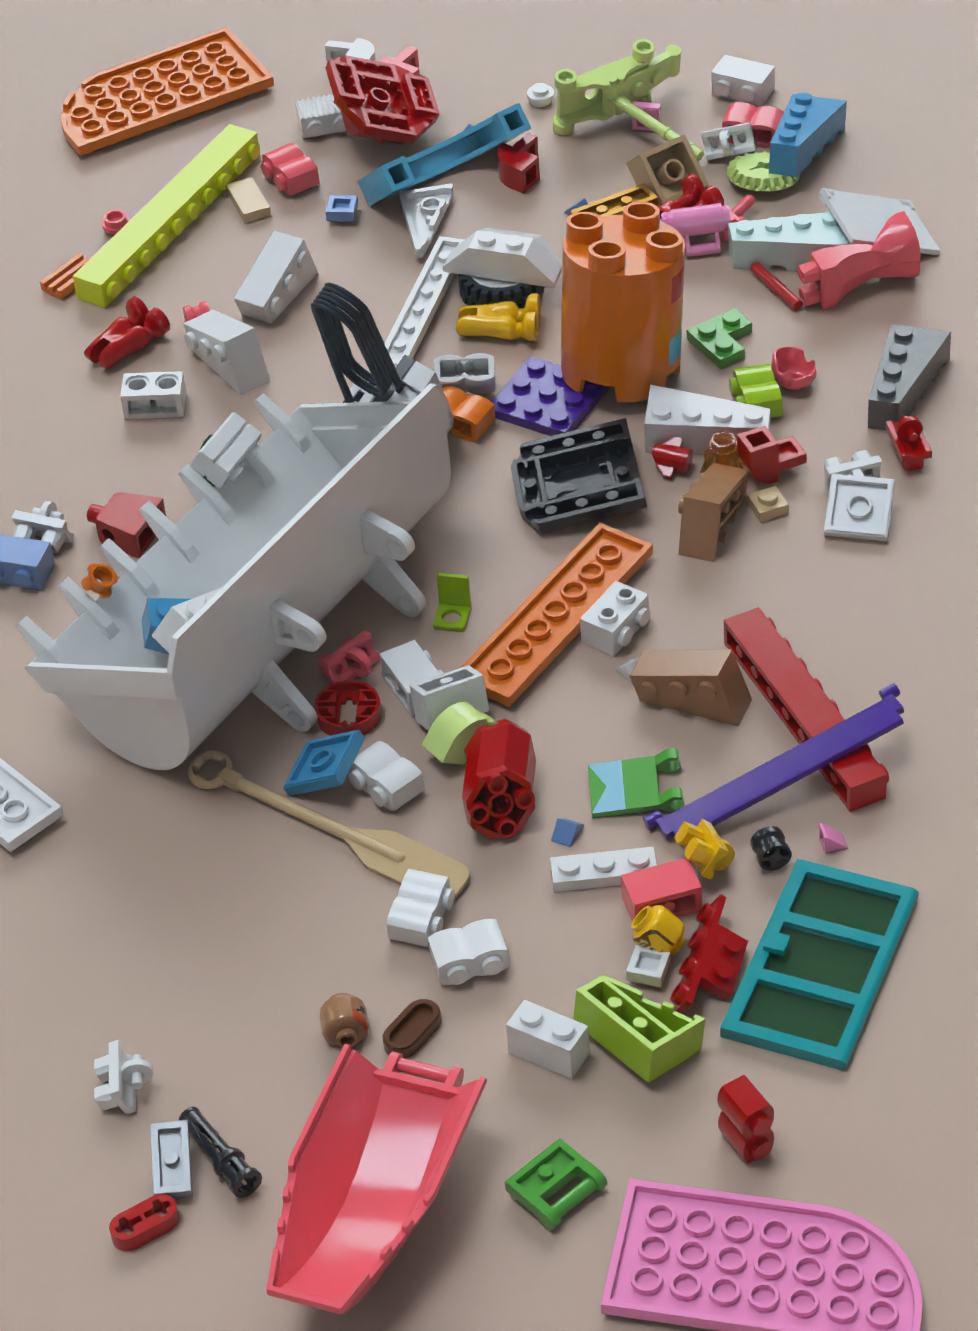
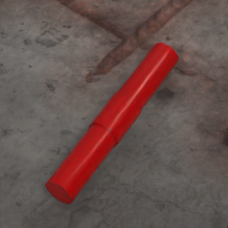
M759 262L751 265L750 270L770 290L785 301L793 310L798 311L801 309L803 302L778 278L773 276Z

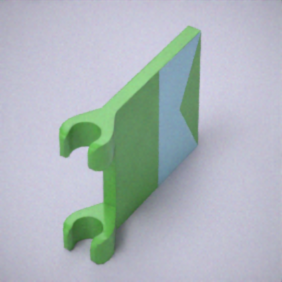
M669 748L655 756L588 764L592 818L660 809L675 812L684 807L683 791L681 788H670L659 794L657 770L666 773H676L680 770L678 750Z

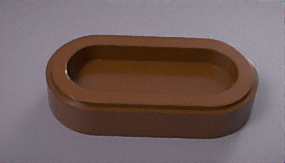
M419 999L410 1003L384 1031L382 1038L385 1052L388 1055L392 1051L402 1053L403 1058L414 1055L440 1027L441 1011L439 1006L434 1001L428 999Z

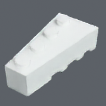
M650 384L644 424L645 452H652V448L656 444L665 443L674 437L683 438L684 441L682 447L692 449L693 454L739 456L737 452V434L762 426H766L770 431V409Z

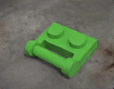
M559 1138L505 1181V1190L537 1216L540 1223L551 1231L561 1223V1217L592 1192H600L607 1186L608 1182L604 1174L597 1167ZM579 1175L584 1179L552 1206L545 1202L576 1176Z

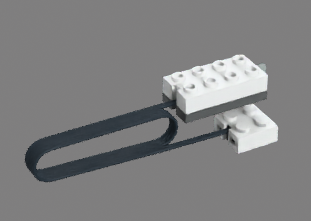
M325 283L322 291L319 292V295L311 303V310L335 377L344 396L343 403L412 401L429 384L435 385L447 401L436 372L417 361L415 362L414 359L405 354L395 367L368 307L345 288L334 283ZM342 323L353 334L370 372L354 359ZM344 375L354 383L350 389ZM447 401L450 427L447 429L448 433L453 426L454 415Z

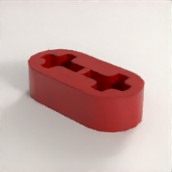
M157 1194L116 1215L109 1225L113 1245L119 1250L131 1251L172 1230L179 1221L176 1202L169 1195ZM157 1211H161L163 1214H166V1215L161 1217L160 1214H158V1213L155 1214V1213H156ZM127 1228L130 1232H134L131 1234H127L125 1231H121Z

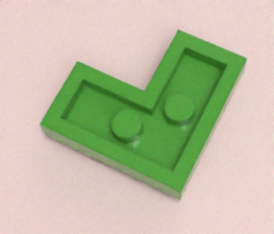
M734 308L687 329V340L719 369H722L745 358V349L735 340L752 332V322Z

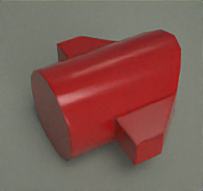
M674 437L665 443L656 444L652 448L655 465L666 479L672 480L675 471L688 473L691 468L693 450L682 447L683 438Z

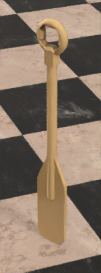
M215 749L203 751L196 755L188 766V777L196 787L215 789L223 785L236 792H244L341 838L348 844L367 869L400 885L408 869L449 877L451 889L455 891V899L470 879L469 870L463 863L391 830L349 828L244 778L242 774L233 770V762L230 756L223 751ZM213 759L222 765L226 764V767L220 770L215 779L208 780V778L202 777L200 774L195 775V772L200 770L206 760Z

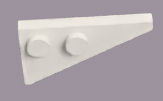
M452 183L399 192L400 203L416 259L424 257L454 195Z

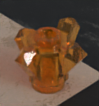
M721 431L711 437L709 447L702 454L705 461L700 473L705 472L712 463L743 469L742 465L745 464L738 455V445L734 434Z

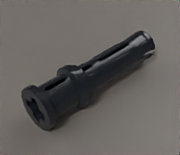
M189 1107L184 1110L179 1120H188L189 1134L214 1162V1172L220 1178H225L229 1182L231 1192L237 1198H244L254 1193L261 1184V1173L245 1162V1155L239 1148L230 1147L197 1107ZM243 1179L247 1182L246 1185L242 1183Z

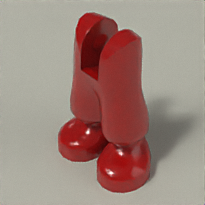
M132 297L126 303L128 318H117L85 349V357L93 363H99L100 367L104 369L111 368L128 354L145 348L151 339L161 337L170 330V322L164 312L156 307L149 311L140 298Z

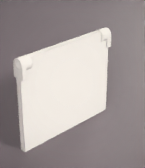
M827 188L820 189V200L824 205H827L851 244L873 245L888 219L894 214L904 211L915 228L919 240L920 253L940 254L941 250L914 211L915 206L910 200L836 191Z

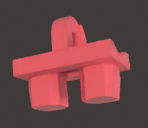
M364 630L355 637H348L341 643V647L331 655L325 654L318 659L321 673L328 677L330 685L340 681L353 680L357 676L364 678L373 672L372 665L379 661L380 657L372 645L370 632ZM345 658L354 660V662L348 666Z

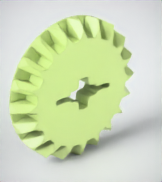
M754 151L752 154L744 153L743 156H736L734 160L729 161V166H727V177L732 183L753 191L786 189L798 182L800 174L797 177L770 174V153L766 151L763 153Z

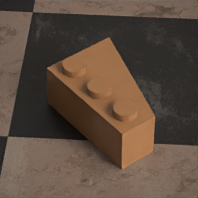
M712 463L705 472L701 473L698 481L690 486L689 491L681 496L678 505V513L682 514L678 555L715 562L718 556L717 543H724L727 538V533L723 532L727 523H734L746 499L749 470Z
M732 649L643 650L629 675L640 701L739 726L752 701Z

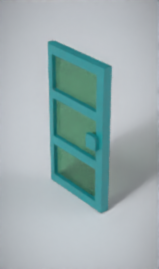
M797 859L720 1027V1037L839 1070L846 1069L919 896V892L912 887Z

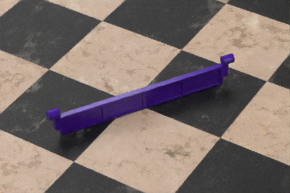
M893 683L879 691L881 701L677 811L663 817L661 812L656 810L643 817L646 827L650 830L657 826L667 840L676 835L685 821L698 826L700 821L704 819L714 827L903 725L904 722L900 714L904 713V708L895 698L900 695L898 686Z

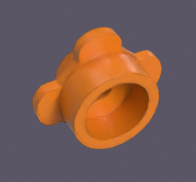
M90 564L87 568V577L81 581L82 587L87 591L91 590L94 593H98L101 598H109L112 595V585L118 581L117 574L106 564Z

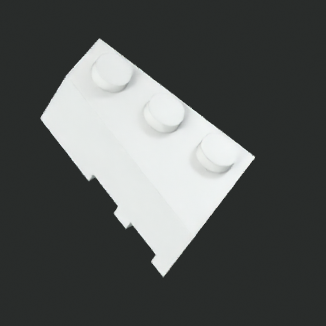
M278 231L272 233L234 297L241 315L272 324L318 274L304 239Z
M211 310L183 323L186 331L184 338L187 346L237 393L242 395L270 381L254 327L215 310Z

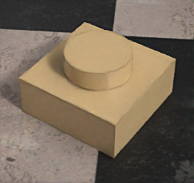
M776 486L747 494V504L760 523L789 514V504Z

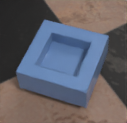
M330 195L325 211L326 221H354L358 208V196Z

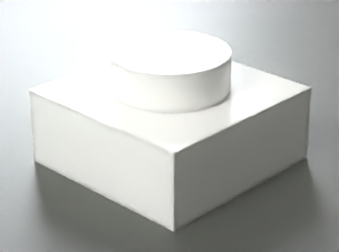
M636 945L626 970V981L662 987L671 962V952H656Z

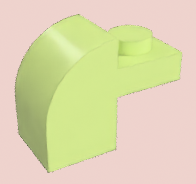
M467 701L455 703L445 709L435 719L421 745L442 763L464 765L467 760L464 749L479 726L486 724L488 726L494 725V720L487 714L476 710Z

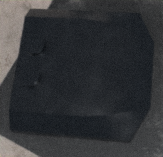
M626 418L521 443V454L518 459L513 460L511 465L520 514L540 533L647 507Z

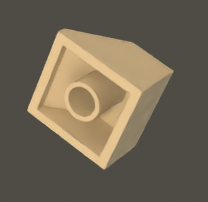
M685 134L639 154L626 163L636 185L644 183L658 197L659 205L669 200H677L682 195V180L689 174H696L701 179L704 187L709 185Z

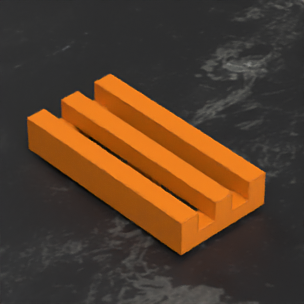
M78 253L40 281L41 290L62 300L75 290L73 275L91 258L86 257L84 259L83 255Z

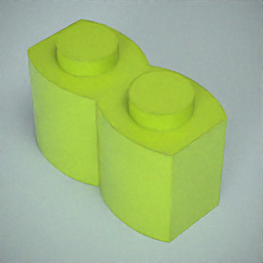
M769 363L733 369V378H729V388L731 395L737 396L736 402L769 408L770 418L783 416L782 395Z

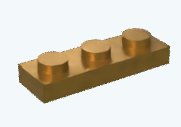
M643 183L570 211V215L576 212H592L599 216L623 215L624 207L633 202H648L659 206L658 197Z

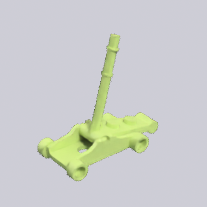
M641 39L634 42L631 56L577 76L574 71L569 69L557 71L554 86L557 89V115L553 118V131L561 136L570 135L574 131L575 123L587 120L605 121L609 117L614 116L615 113L620 115L624 111L660 135L663 140L670 141L679 137L680 135L672 131V128L666 127L632 103L633 101L650 103L652 88L668 77H675L679 74L681 49L678 46L670 45L665 48L664 53L654 58V44L649 40ZM595 89L590 95L585 96L586 90ZM689 142L697 160L700 161L704 156V152L696 147L693 142Z

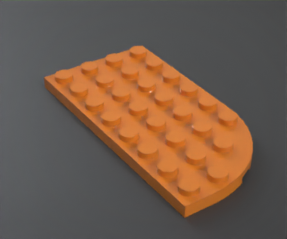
M225 27L109 68L81 82V88L75 93H69L63 103V112L60 115L62 130L65 138L79 156L90 154L108 145H115L133 136H140L158 127H165L169 123L190 118L194 114L212 110L219 105L237 101L253 93L262 92L264 89L274 86V79L239 39Z

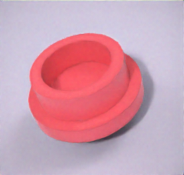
M110 210L104 215L102 221L103 230L116 235L130 219L122 210Z

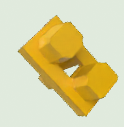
M704 819L700 821L698 826L686 821L683 822L675 835L676 842L685 848L684 855L687 860L694 862L702 877L709 880L712 879L714 870H725L734 860L735 851L731 844L720 838L712 824Z

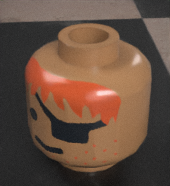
M338 993L331 996L320 1008L322 1034L331 1045L343 1047L344 1044L353 1047L367 1036L369 1029L367 1011L363 1001L358 997L348 993Z

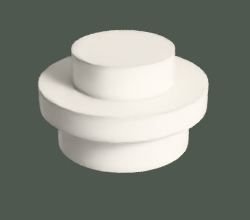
M537 83L528 89L527 98L534 107H546L551 104L554 98V90L544 83Z

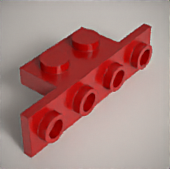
M722 894L711 904L705 903L696 917L699 926L692 934L687 945L691 951L679 969V974L682 978L670 997V1001L675 1005L674 1011L683 1014L693 1004L698 986L723 1001H726L732 995L748 940L718 924L727 898Z

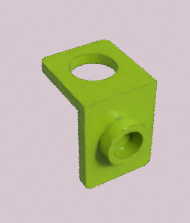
M438 573L439 606L433 622V628L436 630L463 632L465 631L472 608L469 576ZM449 613H456L461 617L454 623H448L442 619Z

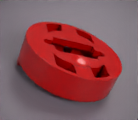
M346 680L333 683L325 687L317 695L314 702V709L318 716L316 723L329 736L360 730L365 735L372 731L381 719L380 697L372 686L364 682ZM348 700H352L353 705H357L356 722H350V724L346 720L340 722L341 705H346Z

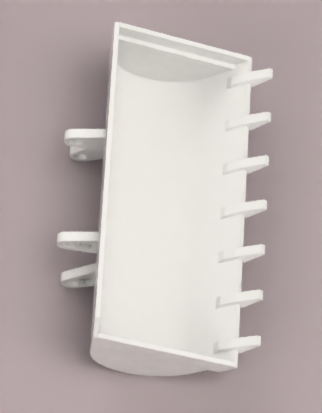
M429 384L412 401L302 404L290 416L264 393L254 401V404L273 432L258 445L261 449L250 463L246 460L242 462L241 466L244 467V470L233 483L227 480L222 487H213L187 464L178 472V475L198 503L174 524L150 501L146 502L139 509V512L159 540L135 562L110 538L98 547L119 577L117 583L112 585V595L109 598L104 599L99 596L94 600L68 576L58 585V588L78 617L53 640L28 616H25L15 625L36 654V657L25 667L27 672L46 693H55L81 724L103 745L122 758L149 769L168 770L179 766L251 692L294 729L300 732H307L317 722V713L277 665L294 648L314 652L323 645L327 636L324 628L319 623L362 579L402 614L408 617H417L426 608L425 596L395 560L403 561L414 551L415 543L408 532L444 496L450 484L451 465L447 439V429L450 427L448 404L435 385ZM221 588L172 636L169 655L144 648L141 620L147 598L193 599Z

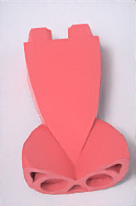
M902 211L891 216L878 234L873 245L844 244L811 252V262L798 265V274L803 285L811 283L799 288V297L804 306L819 303L823 310L835 307L850 291L871 278H911L918 276L920 273V245L915 228L906 213Z

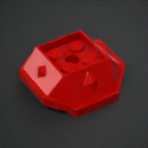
M342 55L336 59L328 60L325 69L334 96L333 103L341 112L347 135L375 139L379 144L385 141L397 144H413L437 121L440 112L429 78L420 74L416 76L409 70L395 64L349 55Z

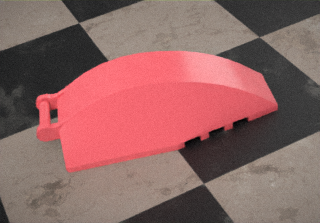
M344 1044L289 1156L288 1178L283 1189V1207L281 1217L278 1218V1236L271 1258L266 1287L267 1295L341 1315L360 1302L376 1285L435 1200L485 1088L487 1079L480 1077L479 1080L462 1085L464 1078L463 1068L453 1066L451 1069L413 1061L403 1058L402 1053L394 1051L390 1053L383 1069H379L359 1052L351 1049L350 1045Z

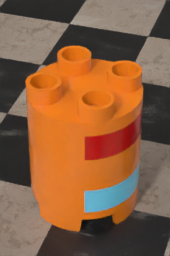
M630 203L624 207L623 215L599 216L592 212H576L569 215L566 219V235L563 239L561 372L565 383L576 392L583 391L586 380L595 384L615 387L617 402L648 400L650 384L665 387L667 376L673 372L680 373L685 241L676 229L659 221L660 209L652 203Z

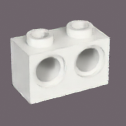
M183 371L125 373L123 375L120 396L124 419L184 417L187 393Z

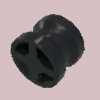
M764 827L758 830L750 840L752 850L757 854L758 864L764 870L780 869L792 857L791 849L785 843L784 833L778 827Z

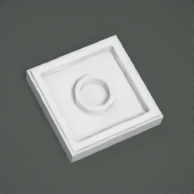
M832 474L824 536L888 542L895 479Z

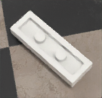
M654 847L550 857L554 892L620 886L621 875L657 866Z

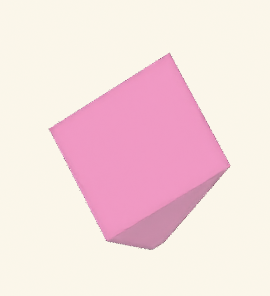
M819 823V840L825 853L848 848L841 832L823 823Z

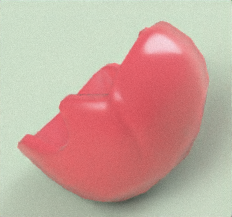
M787 346L778 348L773 352L771 368L777 384L790 390H799L808 387L815 380L817 373L815 360L812 359L808 362L805 359L803 349Z

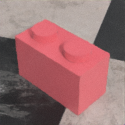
M687 858L669 861L661 865L621 875L622 900L632 921L646 906L652 908L655 905H662L677 917L699 912L702 908V887Z

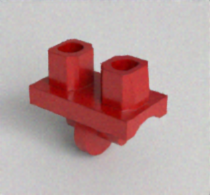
M903 416L899 422L886 421L887 433L905 471L922 469L924 459L932 458V449L923 432V425L919 418L916 416Z

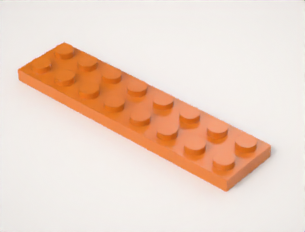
M599 523L461 667L470 665L484 676L487 697L510 707L581 631L580 618L615 581L625 584L653 554V544Z

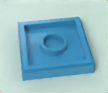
M360 730L307 741L283 789L289 796L341 786L365 737Z

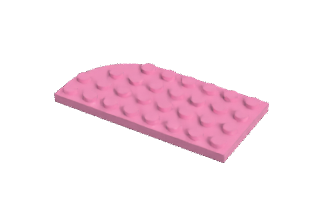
M629 1179L602 1296L601 1314L717 1331H921L923 1304L917 1274L904 1251L887 1233L855 1214L817 1204Z

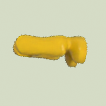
M538 293L530 294L523 309H519L517 304L511 301L462 306L458 312L459 320L456 324V332L461 336H491L505 340L523 338L528 341H538L539 328L541 327L540 295Z

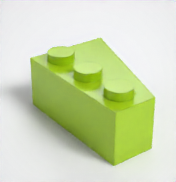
M601 975L577 989L573 1020L587 1025L589 1035L648 1083L697 1054L702 1049L706 1020L703 1017L695 1014L692 1019L674 1011L675 1005L664 1001L660 1005L643 998V991L606 975Z

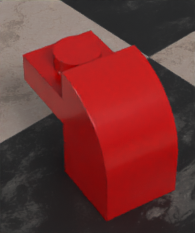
M528 132L513 146L505 143L499 146L497 155L500 181L508 188L524 194L540 180L537 136Z
M766 426L737 434L738 455L752 475L760 482H778L780 471L807 463V453L794 436L776 440Z

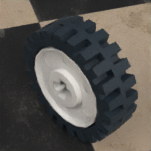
M458 274L460 296L468 306L511 301L516 303L519 309H523L530 294L538 293L541 299L542 293H544V286Z

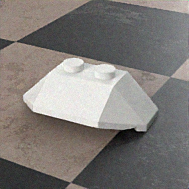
M484 228L477 230L451 250L443 265V272L554 288L562 273V265L542 235Z

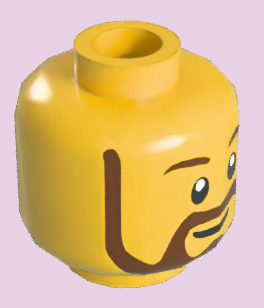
M655 905L652 908L650 906L644 907L632 921V938L637 945L646 949L663 953L671 952V956H673L682 948L685 939L682 937L685 929L683 922L662 905Z

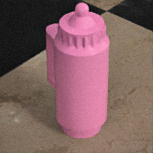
M721 203L672 209L669 212L662 213L659 221L670 225L684 237L686 257L721 253L719 232H724V229H728L731 217L729 205L722 206ZM714 233L715 242L690 245L689 236Z

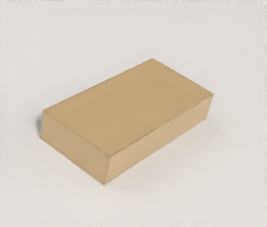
M252 177L226 184L227 194L244 223L271 216L270 206Z

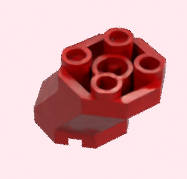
M507 719L496 721L498 724L488 726L486 724L479 726L464 749L467 763L462 800L467 823L472 829L493 840L500 837L504 839L513 837L516 832L522 830L535 809V796L532 791L536 757L531 734Z

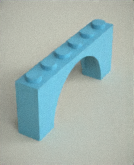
M517 103L426 150L407 158L402 156L388 162L357 182L370 207L401 191H405L496 149L502 143H508L531 129V126L520 103Z

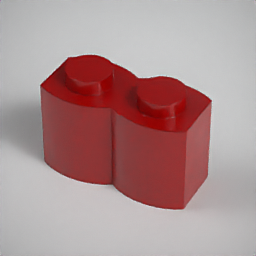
M742 1075L723 1085L719 1090L717 1102L722 1111L718 1119V1128L745 1162L750 1163L766 1157L772 1150L774 1133L771 1130V1126L774 1120V1109L745 1075Z

